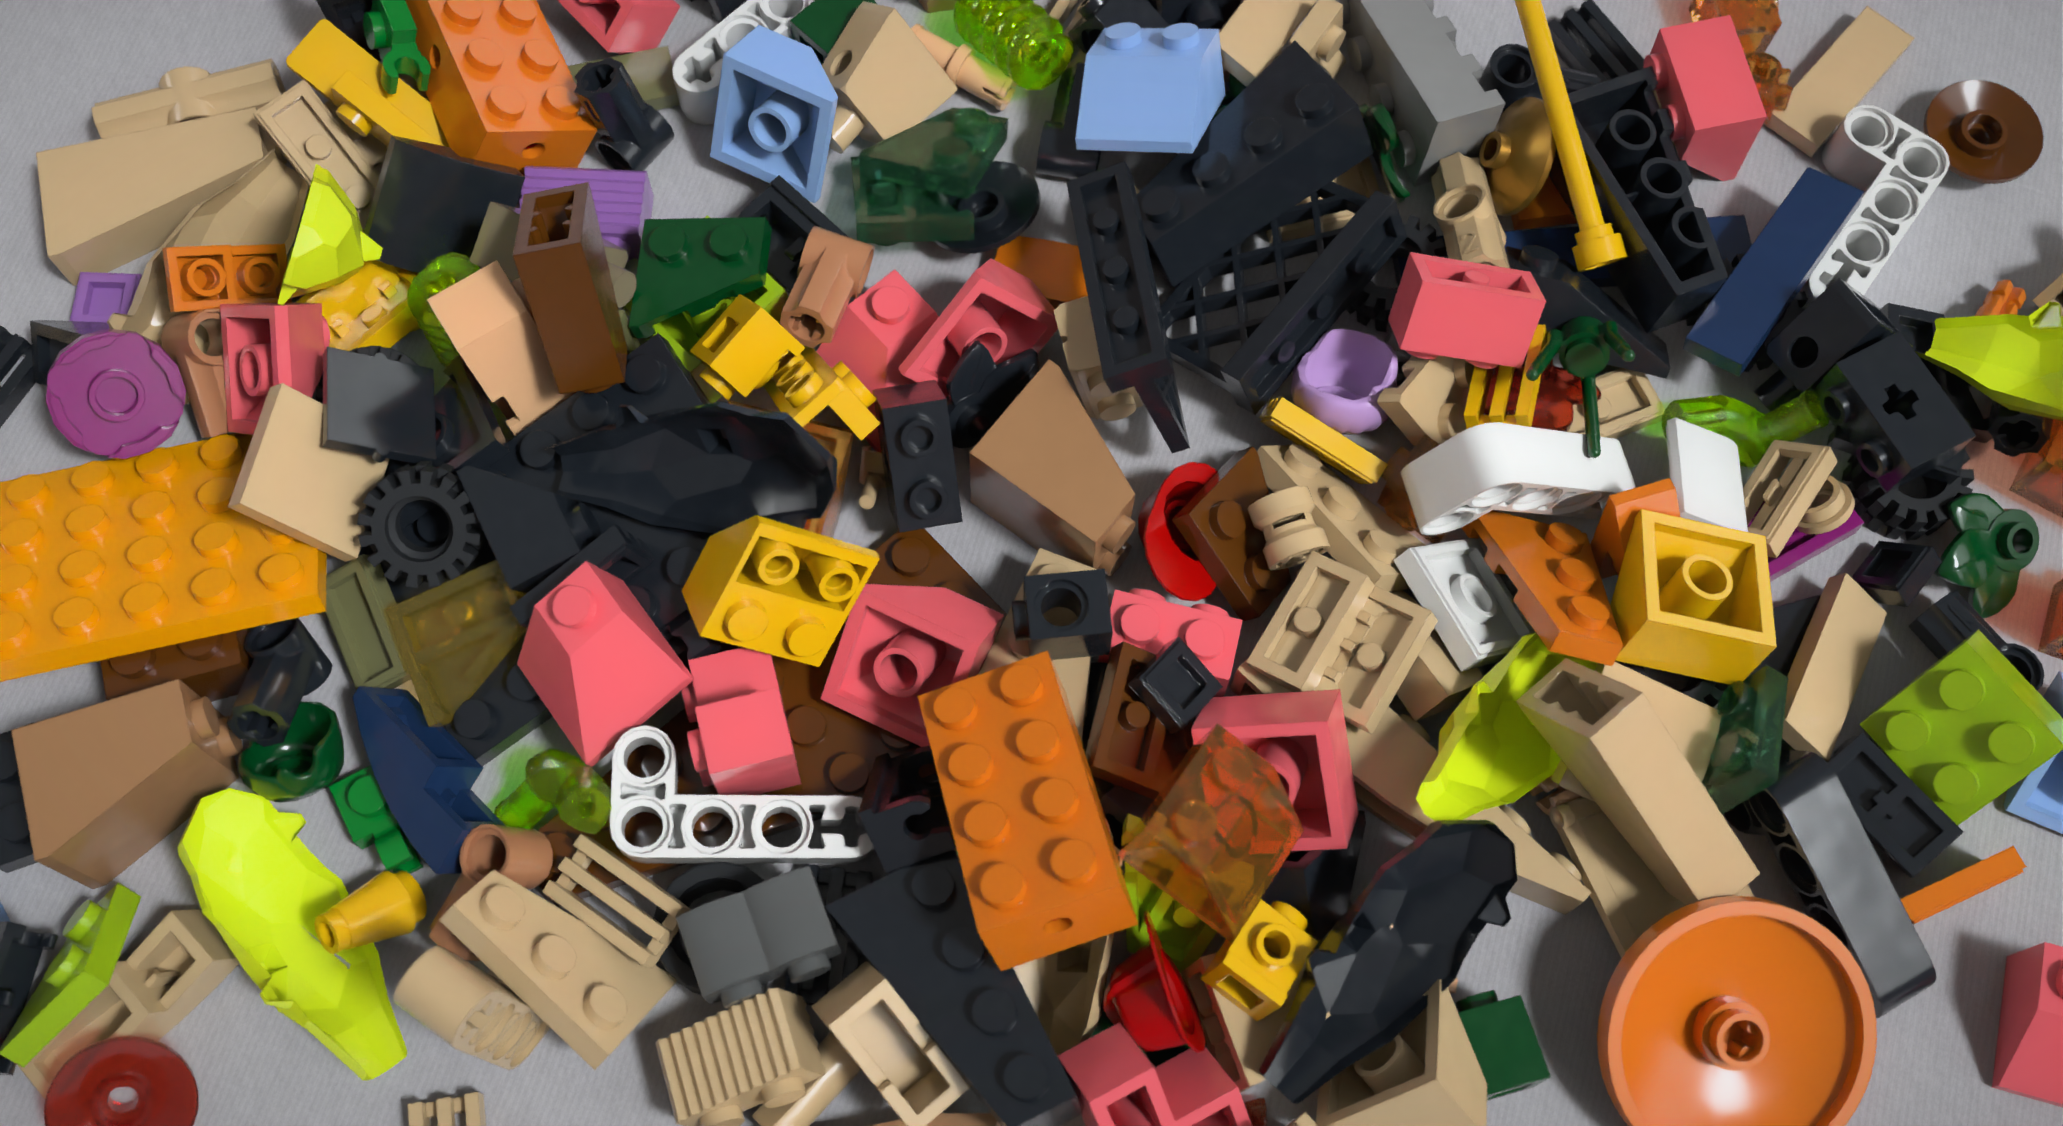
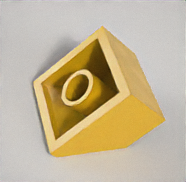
M1644 509L1638 512L1634 519L1610 604L1623 643V647L1615 661L1739 686L1777 647L1766 536Z

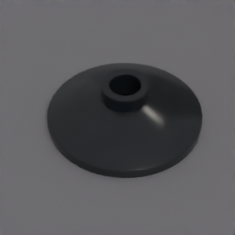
M989 161L965 167L943 180L929 196L923 214L926 230L937 245L956 253H981L999 248L1021 235L1035 219L1041 201L1038 184L1029 171L1010 162Z

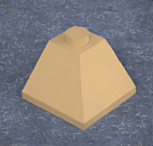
M1441 979L1437 980L1423 995H1428L1427 1007L1391 1042L1348 1066L1319 1088L1315 1122L1318 1126H1487V1083L1449 989L1446 988L1441 993Z

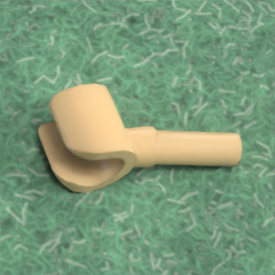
M868 445L862 447L859 482L864 484L859 504L864 509H871L875 504L879 490L886 488L882 453L871 451L872 446Z

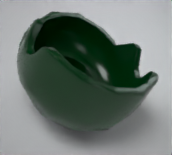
M301 701L283 743L262 747L258 743L250 741L248 748L239 755V773L243 784L265 799L279 803L298 801L327 788L339 776L344 765V741L336 712L322 702Z

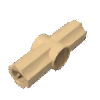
M272 58L212 74L199 67L186 66L166 72L160 78L159 87L95 103V107H91L94 124L101 139L252 107H256L259 110L286 92V89Z
M1457 152L1440 159L1439 168L1431 177L1436 199L1433 214L1443 232L1448 258L1510 268L1504 248L1506 235L1496 215L1486 173L1479 157L1470 158Z

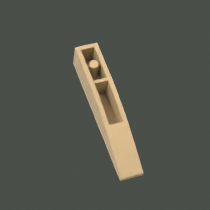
M1248 658L1237 668L1230 689L1238 696L1291 692L1251 668L1246 663ZM1389 706L1372 735L1345 721L1357 802L1377 818L1414 841L1429 824L1435 822L1423 813L1416 799L1424 778L1438 756V751L1429 744L1430 737L1427 731L1417 721L1415 722L1412 717L1406 714L1399 716ZM1502 805L1482 810L1463 819L1489 820L1496 824L1515 844L1517 882L1509 892L1564 915L1583 903L1592 893L1580 882L1582 876L1575 865L1557 852L1548 853L1529 835L1531 833L1529 825L1513 809Z

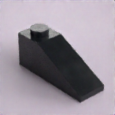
M1526 245L1523 246L1522 250L1506 246L1505 251L1509 267L1511 269L1531 272L1546 299L1538 325L1545 324L1546 331L1548 332L1551 329L1561 331L1563 325L1569 320L1580 316H1590L1600 320L1602 323L1609 320L1615 321L1618 334L1630 345L1635 353V358L1631 362H1626L1610 347V358L1607 364L1667 379L1671 367L1666 343L1653 332L1647 334L1639 320L1585 275L1578 272L1567 260L1559 259L1555 252L1541 246Z

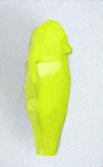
M317 164L306 196V206L295 245L291 248L277 303L280 305H284L289 298L343 283L360 271L364 266V261L380 259L383 250L378 243L363 232L356 207L331 173Z
M2049 301L2029 316L2001 314L1937 318L1935 320L1936 331L1931 348L1925 354L1915 351L1920 358L1959 376L2009 410L2063 421V316H2061L2060 303Z
M1536 632L1522 636L1505 657L1481 680L1473 685L1472 690L1463 698L1439 731L1438 756L1424 778L1416 797L1423 813L1434 821L1463 820L1482 810L1516 802L1531 789L1554 774L1561 760L1560 757L1524 714L1516 701L1565 658L1594 671L1598 663L1551 652L1546 648Z
M231 788L201 798L177 846L178 856L191 877L202 913L215 925L243 969L260 988L261 992L259 995L266 1005L275 1006L280 1013L304 1027L363 1081L372 1080L391 1069L407 1056V1048L387 995L379 953L374 943L336 953L350 964V968H348L314 938L318 939L315 930V918L327 912L329 908L349 894L342 880L326 868L298 838L297 834L307 823L302 814L278 812L270 801L264 797Z

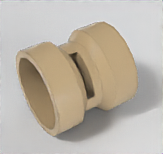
M1295 486L1277 491L1255 501L1247 508L1253 526L1264 534L1266 544L1263 553L1270 570H1280L1306 562L1312 550L1322 555L1331 548L1324 529L1315 525L1312 511L1315 504L1308 486Z

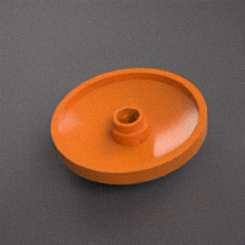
M1723 896L1697 901L1666 915L1648 928L1626 951L1616 966L1602 1000L1597 1030L1598 1059L1604 1084L1613 1105L1628 1126H1845L1858 1108L1867 1089L1873 1070L1877 1044L1876 1015L1870 989L1861 968L1844 944L1832 932L1814 919L1785 905L1750 896Z

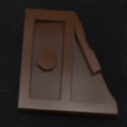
M1253 446L1236 452L1172 519L1239 619L1243 621L1260 617L1291 581L1288 568L1280 570L1269 569L1263 553L1266 544L1264 534L1253 526L1247 509L1255 501L1269 495L1259 455Z
M1123 641L1111 648L1085 752L1091 774L1188 814L1196 815L1204 812L1202 790H1197L1190 751L1194 750L1191 732L1193 722L1191 721L1184 730L1171 734L1130 688L1128 683L1147 665L1155 654Z

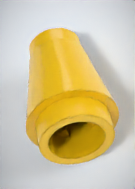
M403 870L394 874L389 871H382L329 908L327 912L315 918L317 937L329 953L336 954L342 950L410 934L415 929L416 923L423 920L426 916L427 905L425 896L420 885L410 873Z

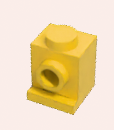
M739 294L693 346L690 352L706 366L699 376L728 401L736 391L746 398L753 389L763 387L775 375L779 367L778 360L786 351L798 357L805 347L761 306Z
M1260 899L1241 915L1202 975L1201 980L1258 1022L1283 1005L1288 997L1286 993L1306 963V956L1316 947L1318 941L1305 932L1308 922L1297 909L1281 901H1273L1271 905H1268ZM1264 946H1266L1268 949H1270L1272 952L1278 955L1280 959H1275L1269 956L1266 953Z

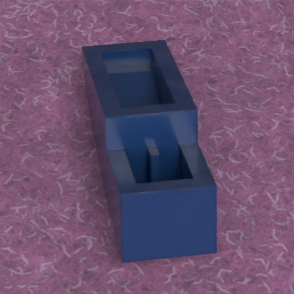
M359 686L353 695V702L360 734L373 774L392 814L412 846L435 874H461L460 850L465 837L471 830L482 824L506 826L471 790L483 770L482 765L408 690Z

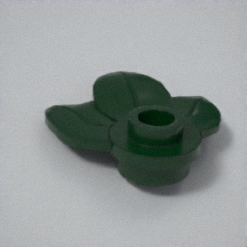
M1364 103L1359 106L1374 151L1372 155L1390 197L1401 203L1410 196V193L1398 180L1390 152L1400 145L1396 127L1389 112L1382 103L1371 107Z
M1968 493L1953 499L1947 504L1950 519L1959 533L1944 550L1940 557L1942 563L1934 574L1955 585L1970 587L1968 603L1984 619L1999 613L2014 597L2020 570L2029 565L2037 553L2039 530L2035 520L2027 512L2020 509H2003L1988 495Z

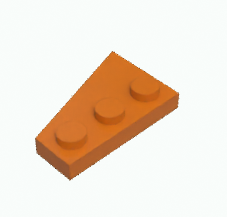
M1494 510L1461 527L1468 538H1479L1480 536L1488 548L1484 560L1492 572L1495 574H1507L1518 589L1513 601L1549 651L1613 666L1623 647V643L1587 533H1583L1574 526L1562 522L1547 524Z

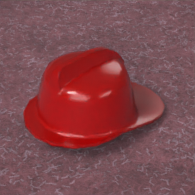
M1188 462L1174 468L1164 479L1161 486L1153 491L1143 502L1138 516V534L1155 578L1167 592L1186 601H1199L1211 595L1216 587V583L1172 521L1179 511L1218 472L1205 463Z
M1144 911V919L1150 942L1113 970L1110 984L1105 989L1102 1002L1106 1015L1114 1025L1120 1022L1134 1042L1144 1051H1157L1187 1044L1196 1053L1205 1050V1036L1196 1005L1178 968L1162 948L1149 912Z

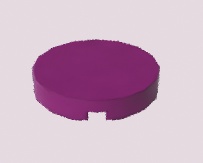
M104 329L81 335L59 352L47 374L45 398L54 425L74 446L97 455L126 459L151 452L172 436L183 414L186 389L176 362L159 343L134 331Z

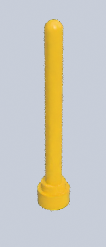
M1515 0L1580 232L1575 234L1577 245L1572 247L1578 272L1599 268L1627 258V253L1621 233L1614 234L1612 224L1604 223L1541 0Z

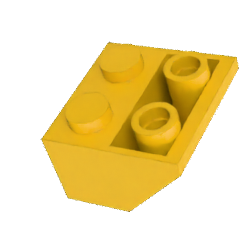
M755 515L709 537L682 589V594L699 636L820 667L880 557L874 550Z

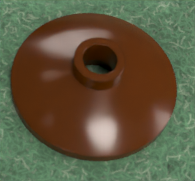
M1965 80L1951 84L1934 97L1924 117V134L1936 140L1944 147L1949 156L1950 165L1948 169L1958 176L1974 182L1999 184L2015 180L2024 175L2036 163L2042 152L2043 129L2036 112L2019 94L1994 82Z

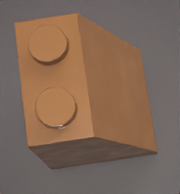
M1049 359L969 452L970 500L972 504L1037 551L1039 548L1095 569H1105V574L1110 577L1119 569L1132 548L1127 543V539L1136 525V522L1131 519L1135 493L1061 368Z
M177 679L11 730L34 860L91 889H96L110 883L188 820L201 798L225 790L239 778L235 755L242 753V740L227 725L229 716L225 717L216 710L208 697H200L181 680Z

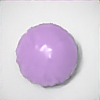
M1353 329L1329 330L1322 335L1315 346L1296 365L1293 371L1291 386L1293 402L1296 406L1340 434L1358 435L1362 432L1373 431L1389 418L1377 403V400L1384 388H1397V354L1388 343L1374 335Z

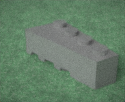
M1336 0L1343 5V30L1346 31L1345 36L1348 41V55L1351 65L1356 72L1363 73L1369 87L1370 105L1382 103L1389 112L1400 141L1399 147L1394 148L1392 154L1397 165L1401 168H1406L1414 187L1432 182L1431 177L1439 168V160L1460 152L1466 157H1479L1480 159L1482 143L1486 136L1495 130L1506 103L1496 89L1484 92L1476 80L1482 78L1483 69L1473 54L1461 56L1457 51L1455 42L1457 30L1448 16L1435 18L1433 15V0Z

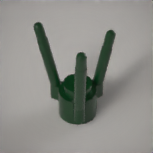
M1580 316L1569 320L1563 325L1561 331L1551 329L1547 332L1546 344L1526 372V377L1530 381L1537 380L1555 354L1559 353L1562 367L1568 373L1581 378L1587 450L1591 458H1597L1601 454V437L1595 374H1598L1606 367L1610 358V347L1626 362L1633 361L1635 353L1630 345L1618 334L1615 321L1609 320L1602 323L1600 320L1590 316Z

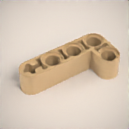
M441 946L429 949L413 963L400 980L393 997L397 1005L453 1048L507 1070H512L519 1066L550 1029L491 970L489 973H486Z

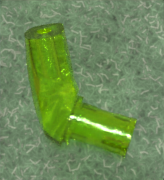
M1808 390L1766 414L1737 399L1724 395L1674 400L1667 406L1662 415V429L1665 437L1667 420L1676 417L1733 440L1738 446L1740 466L1757 467L1773 440L1793 442L1829 424V419L1821 408L1819 397L1813 391L1808 392Z
M549 748L539 752L527 761L525 767L526 779L494 809V814L506 826L533 829L542 818L556 807L560 818L571 827L585 833L597 834L607 822L612 809L611 788L591 766L586 765L579 757L560 749Z

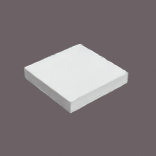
M1475 538L1408 548L1393 560L1419 604L1432 611L1438 622L1434 628L1460 671L1500 662L1522 636L1535 632L1513 601L1514 598L1500 575L1493 573L1485 562L1484 557L1486 553Z

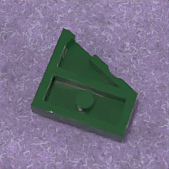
M766 217L645 219L636 274V289L633 295L629 328L636 338H647L656 334L655 324L684 311H688L691 317L715 308L725 298L737 297L739 294L744 295L764 286L772 229Z

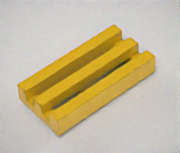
M1545 324L1537 325L1527 352L1515 415H1506L1515 367L1499 365L1489 415H1484L1493 369L1474 366L1464 411L1466 429L1490 422L1532 426L1541 374L1537 380L1530 381L1526 377V372L1546 344L1547 331Z
M1283 397L1270 399L1259 416L1262 419L1260 422L1293 443L1310 449L1320 460L1358 484L1377 483L1388 466L1383 460Z

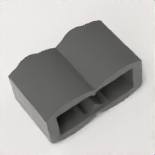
M809 866L778 875L743 892L711 901L676 917L702 997L709 1004L722 1001L726 1010L731 1006L741 1004L743 1000L753 999L755 995L765 993L762 985L776 978L789 975L791 983H799L822 975L832 968L829 959L842 953L817 881Z

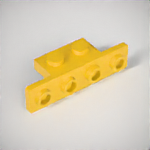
M319 20L286 58L287 67L300 78L305 79L310 86L338 107L335 111L337 116L361 136L366 137L370 132L387 147L391 135L449 147L431 103L400 78H398L396 93L388 94L380 82L382 63L328 20Z
M377 260L364 261V266L360 271L343 283L307 293L295 303H322V316L326 319L329 326V347L346 351L367 346L391 348L409 332L415 331L427 323L434 312L427 299L436 295L439 291L434 284L423 277L425 276L423 274Z
M804 346L805 349L798 357L786 351L778 360L779 367L775 375L764 385V388L780 412H786L804 427L829 405L861 441L881 424L868 410V407L877 399L841 360L831 368L814 348Z

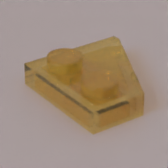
M497 560L386 609L428 727H442L449 724L453 720L455 711L459 706L473 696L527 631V628L519 624L509 608L526 593L509 588Z

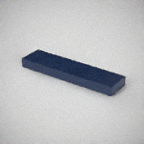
M1807 167L1688 333L1683 350L1740 377L1861 203L1864 191Z

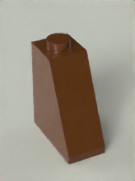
M589 182L524 194L513 258L559 394L576 391L597 393L610 388L614 384L625 382L627 345Z

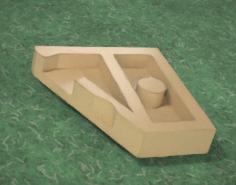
M1412 355L1402 367L1404 377L1407 378L1400 387L1384 388L1379 394L1377 403L1421 455L1466 430L1464 411L1474 365L1464 359L1440 355L1435 359H1422Z

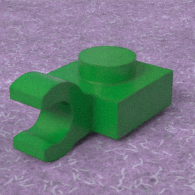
M373 0L371 12L364 13L363 28L369 48L377 49L382 59L380 77L382 87L388 94H395L399 78L398 74H407L416 80L420 91H426L428 89L431 68L428 60L420 53L416 45L417 27L406 1Z
M371 765L328 786L353 842L360 849L363 850L375 843L377 852L386 870H393L394 873L403 870L412 874L423 868L416 849L412 846L392 814L373 774Z

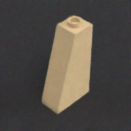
M256 107L36 152L47 256L73 286L78 285L80 272L108 273L160 248L193 207L234 183L273 148H275L276 157L286 164L287 159L254 118L253 113L257 111Z
M1565 658L1516 701L1524 714L1669 895L1686 905L1714 897L1737 896L1743 888L1760 874L1643 692Z

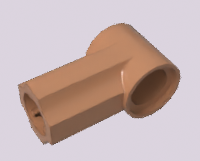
M814 226L801 255L797 280L782 309L780 325L804 346L815 348L821 343H831L851 297L858 298L863 290L872 264L875 247Z
M204 309L179 313L171 317L164 325L161 334L162 348L180 368L201 438L232 433L228 432L220 309ZM199 324L207 330L210 337L209 349L205 354L198 348L195 342L194 334Z
M482 824L472 829L465 837L460 850L462 873L431 923L429 937L438 946L460 956L464 960L481 961L440 921V918L458 899L492 870L499 872L528 890L541 885L548 877L553 864V851L547 837L536 829L494 824Z

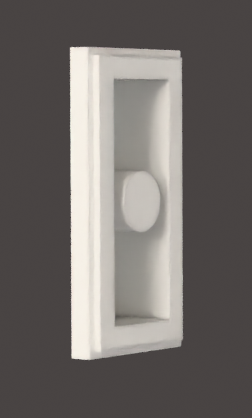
M1675 417L1667 420L1666 437L1670 479L1676 488L1680 517L1748 532L1739 452L1736 443L1723 435Z

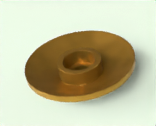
M1524 97L1515 101L1501 114L1495 130L1489 133L1482 143L1480 162L1486 173L1497 215L1512 216L1525 209L1538 195L1551 170L1556 145L1544 102L1541 99Z

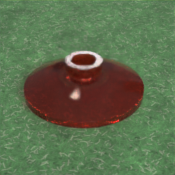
M121 1036L101 1040L88 1045L71 1056L53 1077L44 1104L45 1126H193L199 1106L197 1081L192 1069L184 1058L174 1049L161 1042L138 1036ZM130 1087L138 1095L131 1102L117 1103L111 1099L109 1094L115 1088Z

